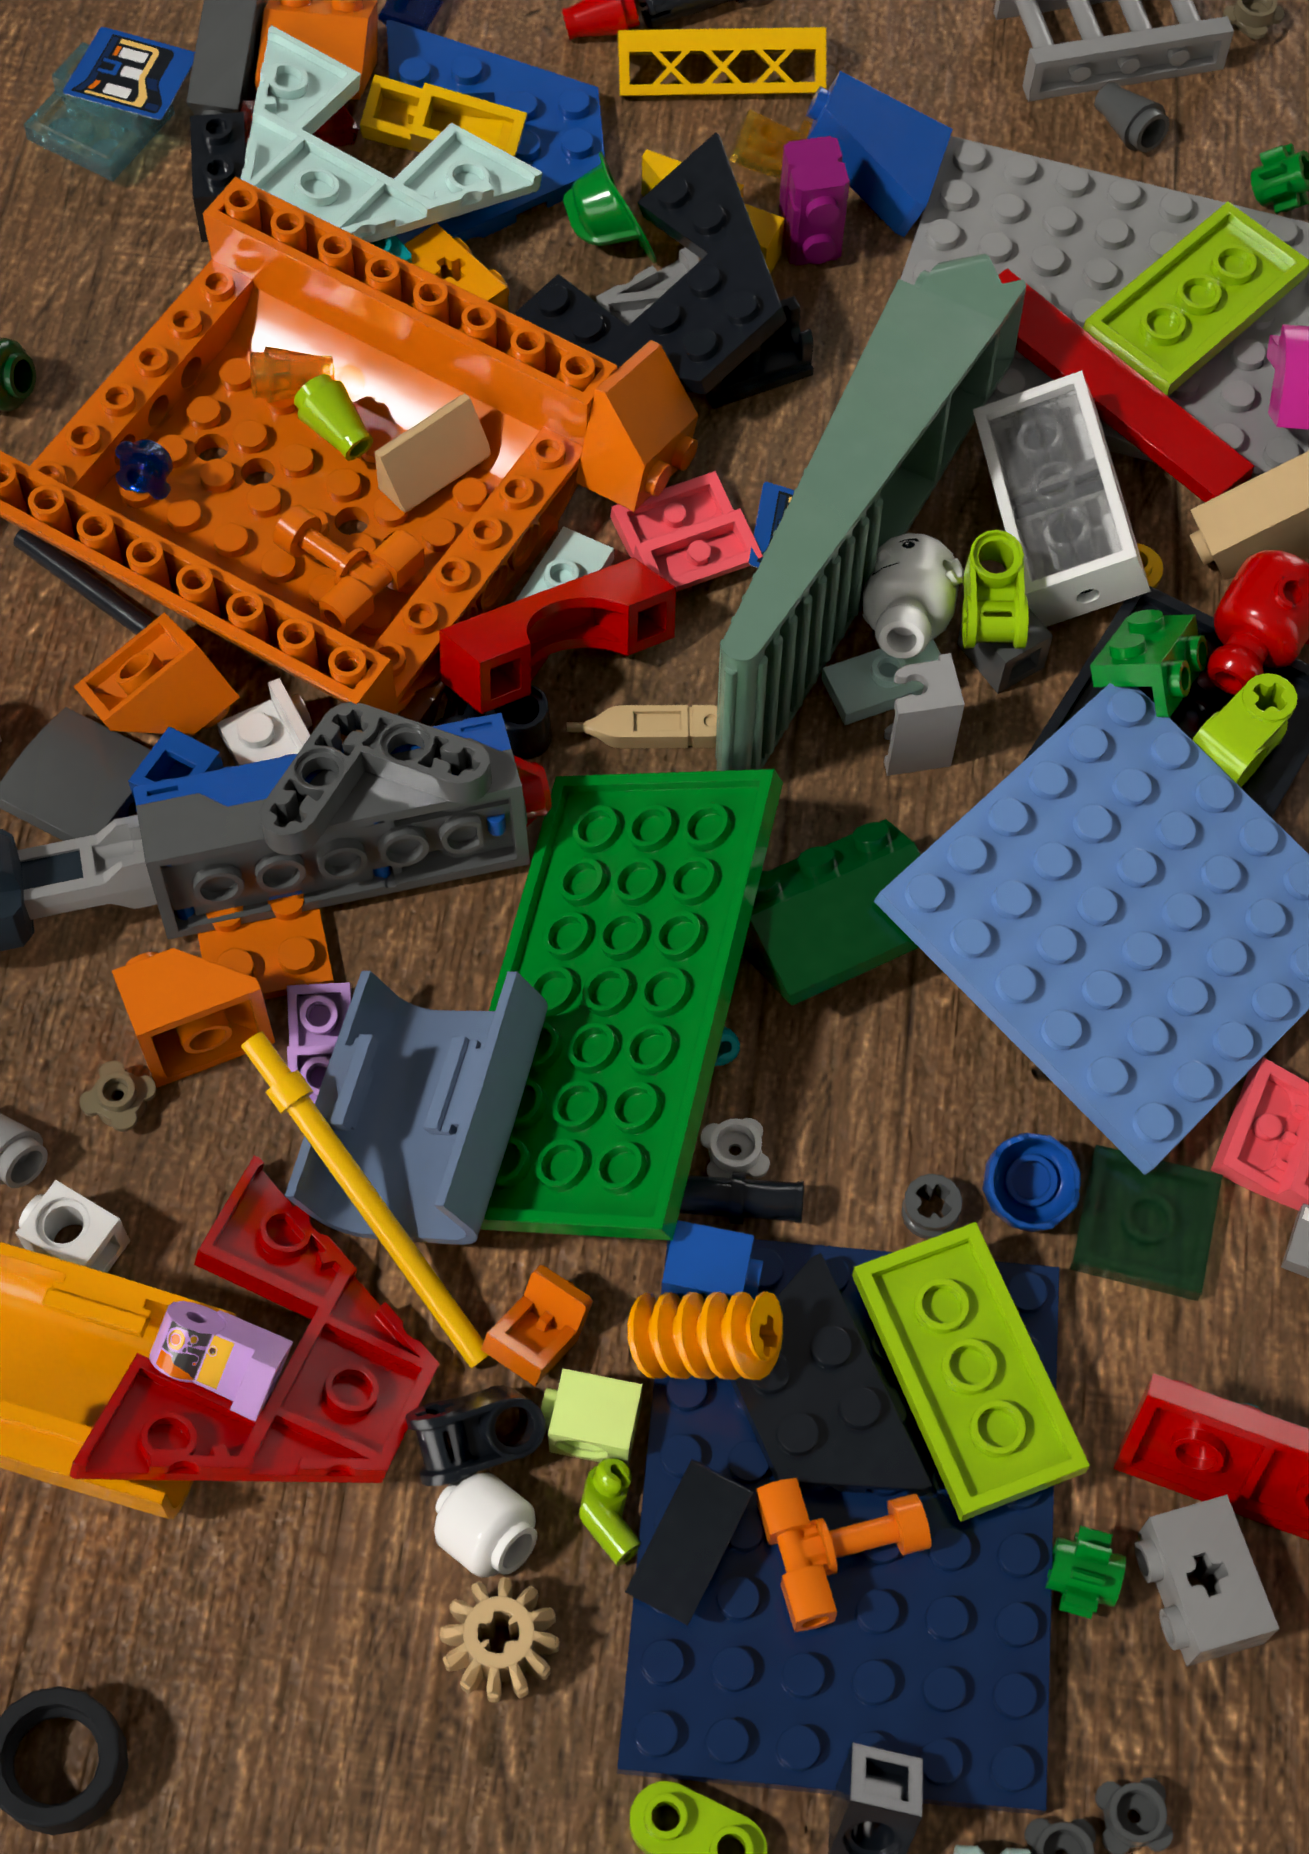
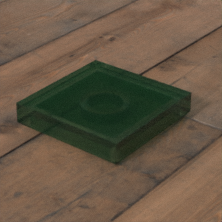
M1096 1144L1092 1152L1069 1270L1198 1301L1204 1285L1222 1175L1167 1161H1161L1154 1169L1144 1175L1120 1150Z

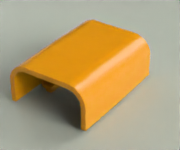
M0 1242V1468L169 1520L174 1519L181 1510L193 1481L74 1479L69 1476L72 1462L136 1354L139 1353L149 1358L168 1305L177 1301H188L206 1306L217 1312L221 1310L235 1317L236 1314L113 1274Z

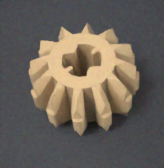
M502 1577L498 1583V1596L490 1598L483 1583L480 1581L476 1582L471 1586L476 1605L471 1607L462 1600L454 1599L449 1606L450 1612L461 1624H449L440 1628L441 1641L456 1647L443 1657L446 1670L450 1672L467 1668L460 1682L462 1690L466 1693H471L484 1678L487 1679V1697L490 1702L497 1703L500 1701L502 1682L511 1681L514 1693L519 1698H523L529 1693L527 1681L523 1673L527 1671L538 1679L546 1680L550 1675V1666L538 1654L550 1655L559 1651V1637L543 1632L555 1623L556 1616L552 1608H541L532 1611L539 1598L538 1590L533 1586L524 1589L518 1598L514 1600L512 1599L513 1590L510 1578ZM497 1626L509 1627L510 1638L512 1639L506 1642L503 1653L491 1652L489 1640L481 1642L482 1638H493ZM519 1636L518 1641H513L514 1638Z

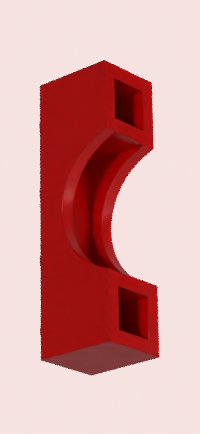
M633 557L439 630L441 681L482 714L530 695L531 668L539 660L552 653L573 648H599L629 656L675 638L676 587Z

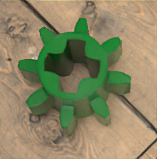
M1292 143L1261 152L1259 156L1263 165L1253 168L1251 171V186L1259 204L1263 207L1273 204L1276 214L1308 205L1309 201L1306 192H1309V153L1305 150L1295 153Z
M1080 1525L1073 1541L1057 1537L1052 1551V1569H1049L1045 1588L1060 1592L1062 1595L1059 1610L1091 1619L1093 1612L1096 1613L1098 1603L1115 1607L1124 1579L1126 1556L1114 1553L1110 1549L1113 1534Z

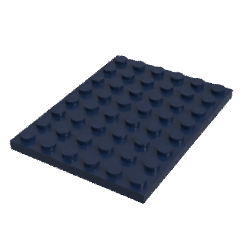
M754 1239L751 1258L763 1261L758 1294L770 1292L774 1293L777 1297L812 1256L822 1254L932 1484L930 1492L919 1497L930 1529L931 1548L903 1556L897 1544L893 1543L836 1558L838 1571L836 1574L827 1576L837 1609L836 1620L815 1629L794 1632L781 1588L782 1575L786 1573V1569L778 1544L769 1545L755 1499L757 1488L775 1482V1479L730 1380L721 1379L718 1376L711 1380L699 1379L694 1376L688 1379H676L670 1376L663 1379L654 1378L639 1533L641 1544L638 1546L636 1569L691 1459L702 1463L754 1492L688 1626L633 1597L617 1774L832 1795L836 1789L838 1778L852 1743H857L923 1759L922 1804L1043 1815L1046 1811L1052 1592L1051 1589L1045 1588L1046 1581H1048L1049 1569H1052L1054 1486L960 1522L852 1277L855 1266L893 1252ZM667 1240L665 1265L671 1240ZM995 1261L1056 1392L1059 1267ZM817 1486L812 1490L800 1489L809 1520L823 1518L829 1531L888 1515V1500L907 1495V1491L867 1489L866 1493L838 1492L829 1486Z

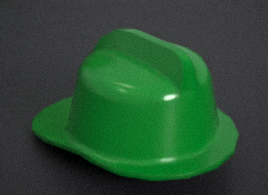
M599 152L601 164L578 178L573 183V187L564 195L563 203L572 229L578 238L596 246L636 240L649 259L656 263L657 259L644 232L619 193L603 153Z

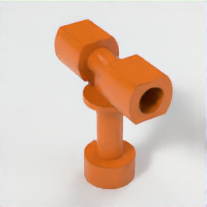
M295 505L289 508L277 522L273 532V542L293 557H300L308 552L336 572L334 578L335 586L319 600L320 619L324 624L347 636L374 613V597L386 586L398 591L424 567V547L413 536L402 530H396L372 553L361 547L349 553L320 533L322 522L319 517L303 506Z
M797 1478L775 1481L763 1485L756 1490L755 1499L769 1545L778 1544L786 1569V1573L782 1575L781 1588L794 1632L815 1629L836 1620L837 1609L827 1576L836 1574L838 1571L836 1558L893 1543L897 1544L903 1556L931 1548V1534L927 1517L920 1498L916 1493L888 1500V1515L829 1531L823 1518L809 1520Z

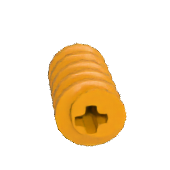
M645 1292L637 1297L631 1307L627 1322L628 1343L637 1368L648 1378L663 1379L670 1376L676 1379H688L694 1376L699 1379L711 1380L718 1376L721 1379L736 1380L742 1376L744 1379L761 1380L770 1374L777 1363L782 1346L783 1315L777 1297L774 1293L761 1292L756 1296L755 1300L746 1292H736L731 1296L730 1300L726 1294L721 1292H712L706 1297V1300L702 1294L696 1292H688L682 1299H680L678 1294L664 1292L657 1300L654 1294Z

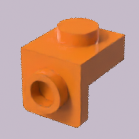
M539 1265L531 1273L524 1295L487 1332L481 1350L536 1387L578 1341L593 1300L570 1281L562 1278L546 1266Z

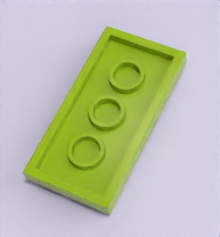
M1227 201L1085 320L1083 329L1165 395L1169 396L1302 282L1309 273V259Z
M976 1222L854 1267L852 1273L853 1280L960 1522L1087 1472L1090 1464Z

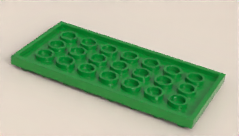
M775 769L556 776L551 792L552 808L543 819L489 1011L496 1010L507 972L515 971L546 1000L548 1010L516 1120L480 1230L673 1241L783 786V781Z

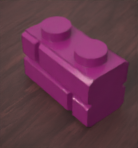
M826 136L788 141L783 148L778 216L785 218L783 231L784 246L789 263L795 264V266L811 263L821 264L837 260L842 253L850 181L845 163H842L843 156L837 138Z

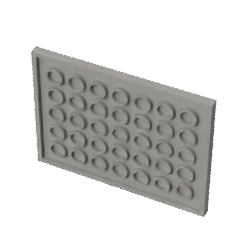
M950 136L900 280L914 285L923 270L931 272L940 262L986 253L989 255L998 275L1008 268L1083 328L1088 317L1211 216L1225 202ZM1234 205L1309 259V223ZM1309 273L1302 282L1168 396L1255 466L1249 480L1309 451L1308 429L1276 427L1268 414L1275 369L1266 357L1269 336H1280L1282 324L1309 326ZM1015 349L1013 364L986 405L1054 380ZM1100 418L1109 451L1154 462Z

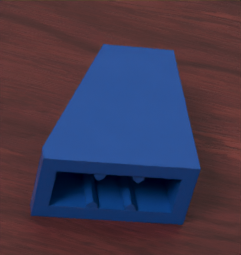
M840 71L828 90L821 86L818 88L810 103L806 116L811 118L813 123L807 139L826 136L837 138L843 156L842 163H845L849 177V186L896 234L905 237L927 206L953 129Z

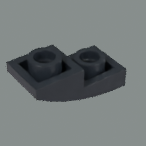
M691 1459L625 1593L688 1626L754 1491Z

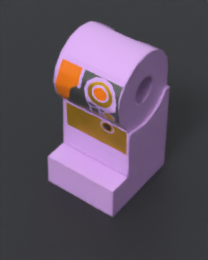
M177 1301L168 1305L150 1351L149 1359L152 1365L166 1376L179 1381L193 1382L233 1401L231 1411L256 1421L276 1386L293 1341L221 1310L217 1312L194 1302Z

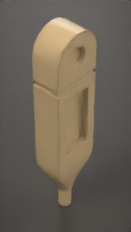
M620 705L610 707L598 716L585 722H567V732H585L614 748L716 747L717 706L692 705V707H688V705Z

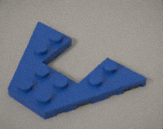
M386 20L389 79L423 88L425 82L527 113L516 158L543 172L539 190L436 222L451 237H458L464 242L475 237H486L516 223L517 214L545 202L547 208L562 202L564 195L573 187V183L578 178L601 164L599 152H602L604 157L605 154L598 87L393 20ZM435 223L398 234L397 238L405 244Z

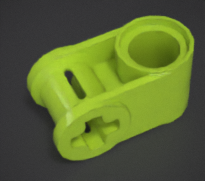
M986 531L973 542L964 570L963 646L965 649H974L976 643H1012L1015 649H1024L1028 637L1029 611L1025 595L1024 553L1022 545L1016 537L1006 531ZM986 560L997 561L1004 566L1006 571L991 573L985 570L980 562Z
M1265 673L1256 675L1247 682L1220 712H1216L1205 722L1194 736L1193 741L1232 780L1242 787L1259 768L1267 755L1284 738L1287 732L1288 719L1293 714L1297 705V693L1294 686L1287 679L1277 674Z

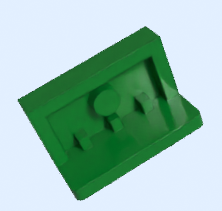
M1155 609L1135 612L1126 617L1090 665L1093 686L1106 687L1109 683L1115 687L1152 686L1156 716L1171 717L1182 699L1189 694L1190 687L1199 674L1206 669L1208 662L1207 641L1204 636L1198 635L1196 614L1163 615L1162 611Z

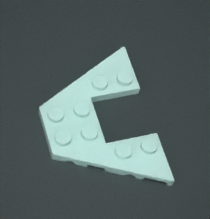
M274 26L269 27L241 180L369 243L539 190L542 171L453 123H450L394 179L312 135L359 91L361 73Z

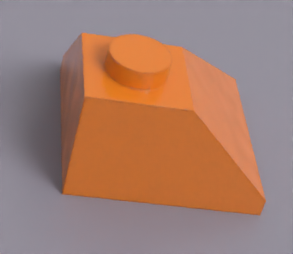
M165 612L73 686L110 731L164 734L170 726L186 735H195L202 728H209L219 723L229 712L230 705L240 698L201 648Z

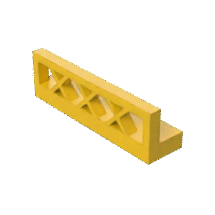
M826 27L618 30L619 96L816 93L820 86L826 89ZM756 53L769 68L755 83H742L727 66L738 54ZM766 53L782 54L774 62ZM790 53H815V82H794L779 65ZM687 54H705L718 68L704 83L691 84L675 67ZM715 54L731 55L722 62ZM629 55H654L666 69L653 84L630 85ZM663 55H678V57L670 63ZM773 71L784 81L763 83ZM723 72L732 83L712 82ZM671 73L681 84H661V82Z

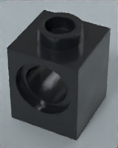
M852 1743L838 1778L836 1789L830 1799L828 1854H907L922 1819L923 1759Z

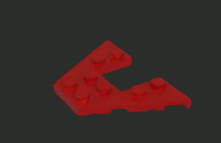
M254 1155L199 1247L194 1265L311 1319L263 1411H261L256 1421H252L230 1410L233 1401L193 1382H184L170 1378L158 1371L152 1365L149 1358L137 1353L73 1460L69 1476L74 1479L382 1483L408 1431L405 1416L410 1411L420 1407L440 1363L419 1340L413 1339L406 1333L403 1328V1321L386 1301L381 1306L355 1277L357 1268L329 1236L320 1234L313 1228L310 1223V1215L298 1206L292 1205L263 1171L264 1162L262 1159Z

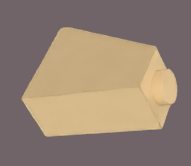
M1309 451L1190 510L1199 530L1189 534L1203 565L1215 561L1223 579L1235 577L1247 557L1262 550H1282L1295 554L1302 559L1309 557Z

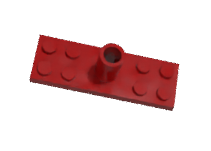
M1153 1373L1119 1446L1113 1469L1202 1502L1228 1495L1235 1514L1309 1540V1429L1263 1413L1254 1406L1238 1404L1196 1389L1187 1382L1171 1380Z

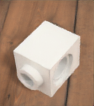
M57 1180L53 1182L44 1195L39 1194L27 1204L19 1220V1229L16 1231L17 1237L26 1250L108 1273L130 1243L120 1218ZM69 1225L83 1226L80 1235L73 1241L68 1243L54 1242L56 1234L62 1228Z

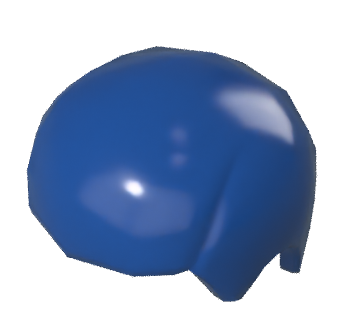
M1021 1133L1007 1139L992 1152L985 1165L982 1190L991 1211L1009 1227L1028 1232L1053 1229L1077 1207L1080 1198L1081 1171L1072 1151L1051 1135Z

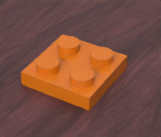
M304 893L268 900L267 902L271 905V910L276 916L274 918L241 924V918L212 923L216 930L198 933L202 958L257 978L264 1000L286 996L287 986L334 983L320 909L302 912ZM243 906L209 912L206 915L208 919L243 911Z

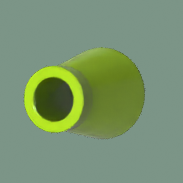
M323 374L308 381L297 392L294 404L299 409V420L339 450L346 460L357 459L371 447L373 437L366 430L341 381H334L329 375Z

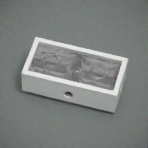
M1082 370L973 409L1005 531L1016 537L1022 545L1024 553L1025 595L1028 607L1044 626L1047 627L1151 592L1098 411Z

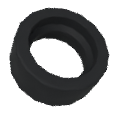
M62 1686L32 1691L9 1705L0 1716V1809L26 1829L49 1835L80 1831L104 1816L120 1795L129 1767L126 1738L114 1716L105 1706L86 1692ZM60 1717L77 1720L90 1729L98 1744L99 1762L94 1778L81 1794L68 1802L50 1805L34 1801L22 1791L15 1778L14 1759L19 1743L30 1729L45 1720Z

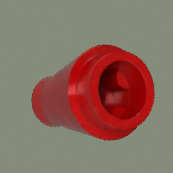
M582 0L573 6L561 9L569 40L579 37L617 35L618 30H628L640 26L634 0Z

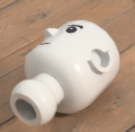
M907 533L890 538L877 549L875 571L870 575L863 589L864 614L862 616L870 627L875 630V637L880 648L895 658L907 659L917 656L927 647L929 641L946 630L954 615L958 588L963 583L964 570L958 558L955 559L953 553L939 540L925 534Z

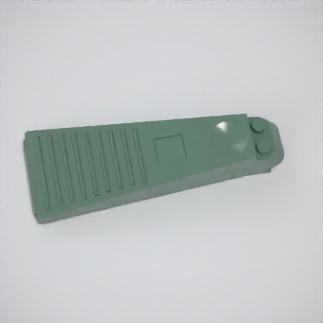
M986 253L940 262L931 272L923 270L914 285L898 279L807 468L804 469L800 483L794 490L787 509L784 510L781 522L777 530L774 531L767 550L763 553L762 561L757 571L753 574L746 593L742 596V602L735 616L732 617L731 624L724 638L720 641L715 758L717 760L716 771L759 770L763 768L784 732L788 729L798 709L803 705V701L811 688L817 682V678L823 668L831 659L841 639L844 638L852 621L858 615L863 605L862 594L864 585L875 571L877 549L890 538L908 532L975 423L973 409L986 405L1013 364L1026 283L1023 279L1002 284L989 255Z

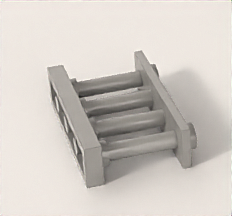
M1116 0L995 1L994 15L996 20L1021 16L1033 47L1029 49L1022 86L1028 102L1096 91L1111 82L1119 86H1126L1222 70L1225 66L1234 33L1228 16L1201 20L1193 0H1169L1179 24L1152 28L1141 0H1118L1131 32L1103 36L1091 4ZM1069 8L1082 40L1054 44L1042 12Z

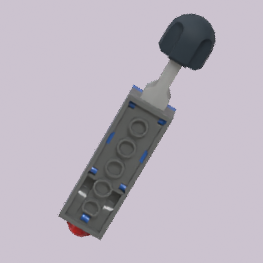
M502 713L432 726L475 741L482 745L489 753L492 784L489 791L482 798L463 804L450 802L364 772L318 842L311 849L301 854L284 855L270 849L264 840L259 814L264 801L297 754H288L279 758L224 767L219 770L135 786L133 791L137 815L114 819L95 835L18 850L13 835L0 829V951L24 947L35 933L33 919L105 904H115L133 909L158 905L167 939L169 940L216 930L212 924L216 922L241 918V924L274 918L276 916L271 910V905L267 902L268 900L304 893L303 912L530 864L526 828L537 817L546 816L552 808L546 772L542 765L536 762L529 763L513 755ZM412 744L402 745L393 750L391 756L397 760H412L418 757L423 752V749ZM466 767V770L474 771L473 768ZM327 769L316 770L306 777L305 782L315 786L327 785L335 780L338 774ZM452 772V775H456V776H459V775H460V774H457V773H453V772ZM299 812L294 821L301 823L302 821ZM281 822L279 823V827H286L287 825ZM243 906V911L208 919L206 915L209 912Z

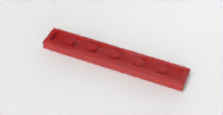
M1008 268L998 275L1002 284L1021 280ZM1026 284L1015 348L1018 352L1053 380L1082 370L1099 417L1203 502H1207L1245 483L1251 478L1255 467L1251 462Z

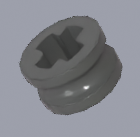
M927 1174L919 1176L910 1183L905 1192L901 1210L904 1224L913 1234L924 1239H930L952 1231L958 1222L963 1200L960 1190L953 1181L943 1175ZM934 1195L943 1199L944 1205L941 1212L944 1217L940 1218L935 1212L930 1218L919 1213L922 1203L920 1196H924L928 1201Z

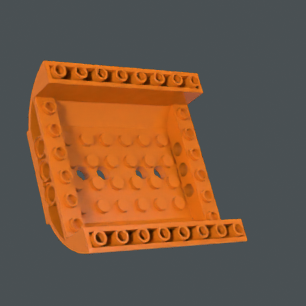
M234 177L203 212L212 258L30 466L0 450V517L343 703H363L396 714L405 709L415 696L417 690L432 685L440 678L439 630L498 608L557 531L558 521L578 485L575 482L595 388L618 369V365L252 184ZM327 374L334 381L338 380L344 384L366 430L373 437L371 447L357 459L346 460L339 450L299 420V409L294 404V398L301 387L314 377ZM465 393L471 399L489 442L491 455L412 510L407 512L401 511L378 488L375 451ZM209 448H221L227 451L226 455L221 459L205 461L199 458L200 454ZM255 472H267L274 476L268 483H260L255 486L245 482L246 478ZM301 505L321 519L322 527L320 533L349 553L359 547L372 553L396 530H402L410 534L424 547V567L398 591L386 586L374 597V613L347 636L324 624L320 619L319 600L335 586L334 578L336 572L308 552L300 557L291 556L274 544L273 532L277 522L289 508ZM351 520L362 521L368 525L363 532L351 535L343 534L338 530L343 523Z

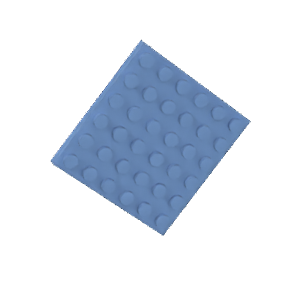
M1109 683L889 883L874 900L887 916L1144 1175L1154 1169L1309 1010V854L1169 717H1157L1154 702L1138 687H1115Z

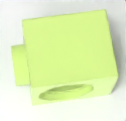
M563 1368L558 1390L546 1388L541 1405V1411L545 1417L546 1430H549V1452L595 1462H601L603 1459L610 1457L617 1458L629 1467L642 1405V1384Z

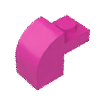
M1282 324L1281 335H1270L1266 357L1275 369L1268 414L1276 427L1309 430V326Z

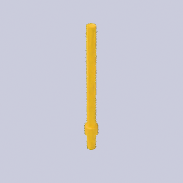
M263 1031L246 1040L241 1047L270 1088L266 1091V1094L280 1114L289 1113L470 1368H473L489 1356L481 1350L484 1340L309 1097L313 1093L312 1088L299 1070L291 1072Z

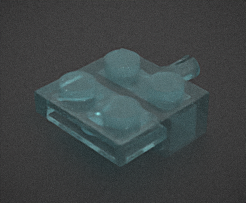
M82 42L51 75L55 91L23 125L27 140L113 182L175 114L173 102L170 104L164 117L161 120H156L64 94L63 89L89 47V44Z

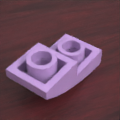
M350 982L287 986L289 1046H287L288 1068L291 1072L299 1070L313 1090L309 1097L314 1104L352 999V984Z

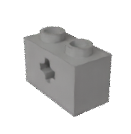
M1228 1495L1149 1517L1137 1534L1140 1540L1135 1543L1137 1563L1144 1579L1148 1583H1156L1165 1607L1159 1611L1164 1636L1172 1650H1181L1187 1667L1262 1645L1279 1630ZM1193 1571L1198 1580L1210 1579L1213 1588L1208 1593L1203 1585H1190L1188 1577Z

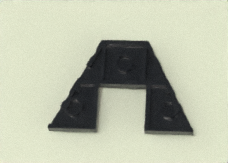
M716 132L637 202L644 218L701 258L692 269L627 326L560 274H557L514 314L618 365V368L645 344L653 340L661 344L686 392L704 395L709 393L787 321L720 135Z

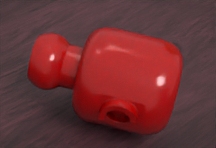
M1262 550L1247 557L1242 563L1214 613L1215 632L1223 646L1213 651L1207 663V670L1210 680L1217 687L1225 692L1236 695L1250 679L1256 675L1264 674L1263 667L1277 669L1289 666L1295 661L1304 644H1309V563L1306 560L1282 550Z

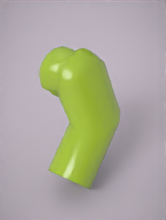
M610 1457L603 1459L589 1471L583 1490L579 1517L583 1525L614 1564L621 1566L638 1553V1546L641 1543L622 1518L629 1490L628 1487L632 1480L631 1471L622 1460Z

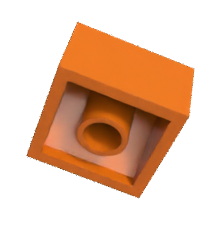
M269 0L263 14L255 90L258 89L268 29L270 26H274L361 73L359 91L351 98L360 100L378 62V0Z
M650 340L595 388L575 482L633 512L651 495L659 496L666 487L669 478L678 469L681 471L686 470L692 462L698 447V440L693 438L698 413L661 344Z
M176 948L160 953L146 952L130 959L125 966L112 970L156 1088L245 1055L246 1053L241 1045L258 1032L263 1031L271 1044L275 1043L257 978Z

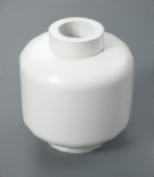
M474 1474L465 1480L451 1483L443 1490L437 1500V1516L434 1525L437 1544L478 1577H491L499 1573L506 1575L514 1572L527 1560L536 1545L537 1530L534 1529L536 1524L534 1507L494 1474Z

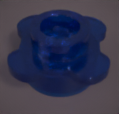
M138 440L135 443L123 441L119 443L115 449V454L120 459V470L115 476L118 484L128 491L148 492L155 499L161 500L166 498L171 491V487L166 479L173 469L172 459L166 449L151 440Z

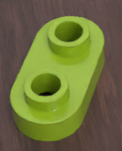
M660 1781L650 1784L636 1796L631 1806L630 1832L635 1844L645 1854H718L717 1846L726 1838L739 1840L744 1846L745 1854H767L765 1837L755 1822L681 1784L671 1781ZM660 1806H670L679 1815V1824L671 1831H661L652 1822V1814Z

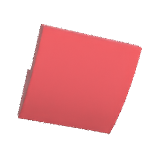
M716 471L664 488L659 496L651 495L634 512L619 504L611 507L610 518L630 558H636L675 586L676 592L751 566L749 564L751 547L758 558L763 557L741 508L733 509Z
M1265 1057L1261 1058L1247 1074L1211 1171L1254 1193L1299 1211L1303 1203L1309 1205V1083Z

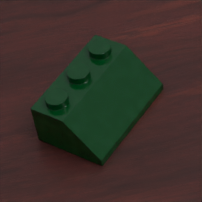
M884 819L879 822L863 824L846 837L825 846L809 848L792 861L772 870L762 871L742 955L793 1006L919 948L874 902L877 895L921 855L917 846L891 822Z

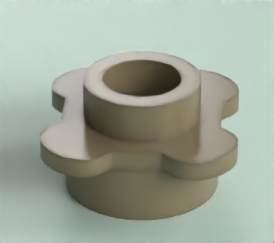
M1236 0L1234 6L1225 7L1223 17L1228 16L1230 23L1236 24L1237 29L1249 38L1261 39L1266 36L1267 29L1272 24L1282 22L1284 10L1278 6L1277 0Z
M108 1061L99 1068L100 1078L92 1090L86 1091L81 1095L80 1107L85 1115L90 1117L98 1115L106 1125L113 1127L116 1131H129L143 1117L147 1108V1101L155 1097L156 1085L150 1076L138 1077L126 1071L120 1061ZM121 1091L124 1093L121 1100L116 1101L112 1099L115 1092Z

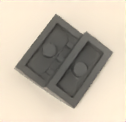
M65 707L28 744L1 780L0 809L62 841L95 835L114 819L129 816V806L134 802L128 780L151 749L115 731H110L107 727Z

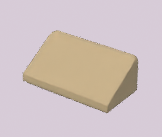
M465 393L375 451L378 488L401 511L407 512L412 510L491 455L489 442L471 399Z

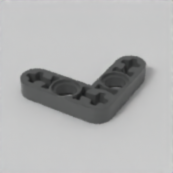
M342 703L331 708L324 715L264 801L259 812L264 840L270 849L284 855L301 854L311 849L318 842L364 772L450 802L460 804L474 802L482 798L489 791L492 784L489 753L482 745L475 741L363 703ZM341 734L347 736V738L345 739V741L343 742V744H342ZM412 744L423 749V752L412 760H397L391 756V752L402 745ZM466 767L473 768L474 771L466 770ZM327 769L338 774L337 778L327 785L315 786L305 782L306 777L316 770ZM452 772H453V773L460 774V775H459V776L452 775ZM299 812L302 821L301 823L294 821ZM281 822L287 825L286 827H279V823Z

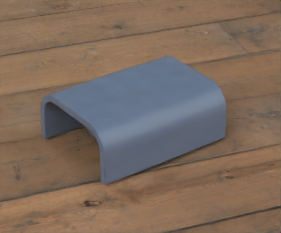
M361 971L315 1105L413 1242L467 1245L477 1241L516 1120L548 1010L546 1000L518 972H507L495 1011L430 1010L408 1003L396 995L371 971ZM304 1136L285 1197L316 1221L329 1228L357 1237L378 1239Z

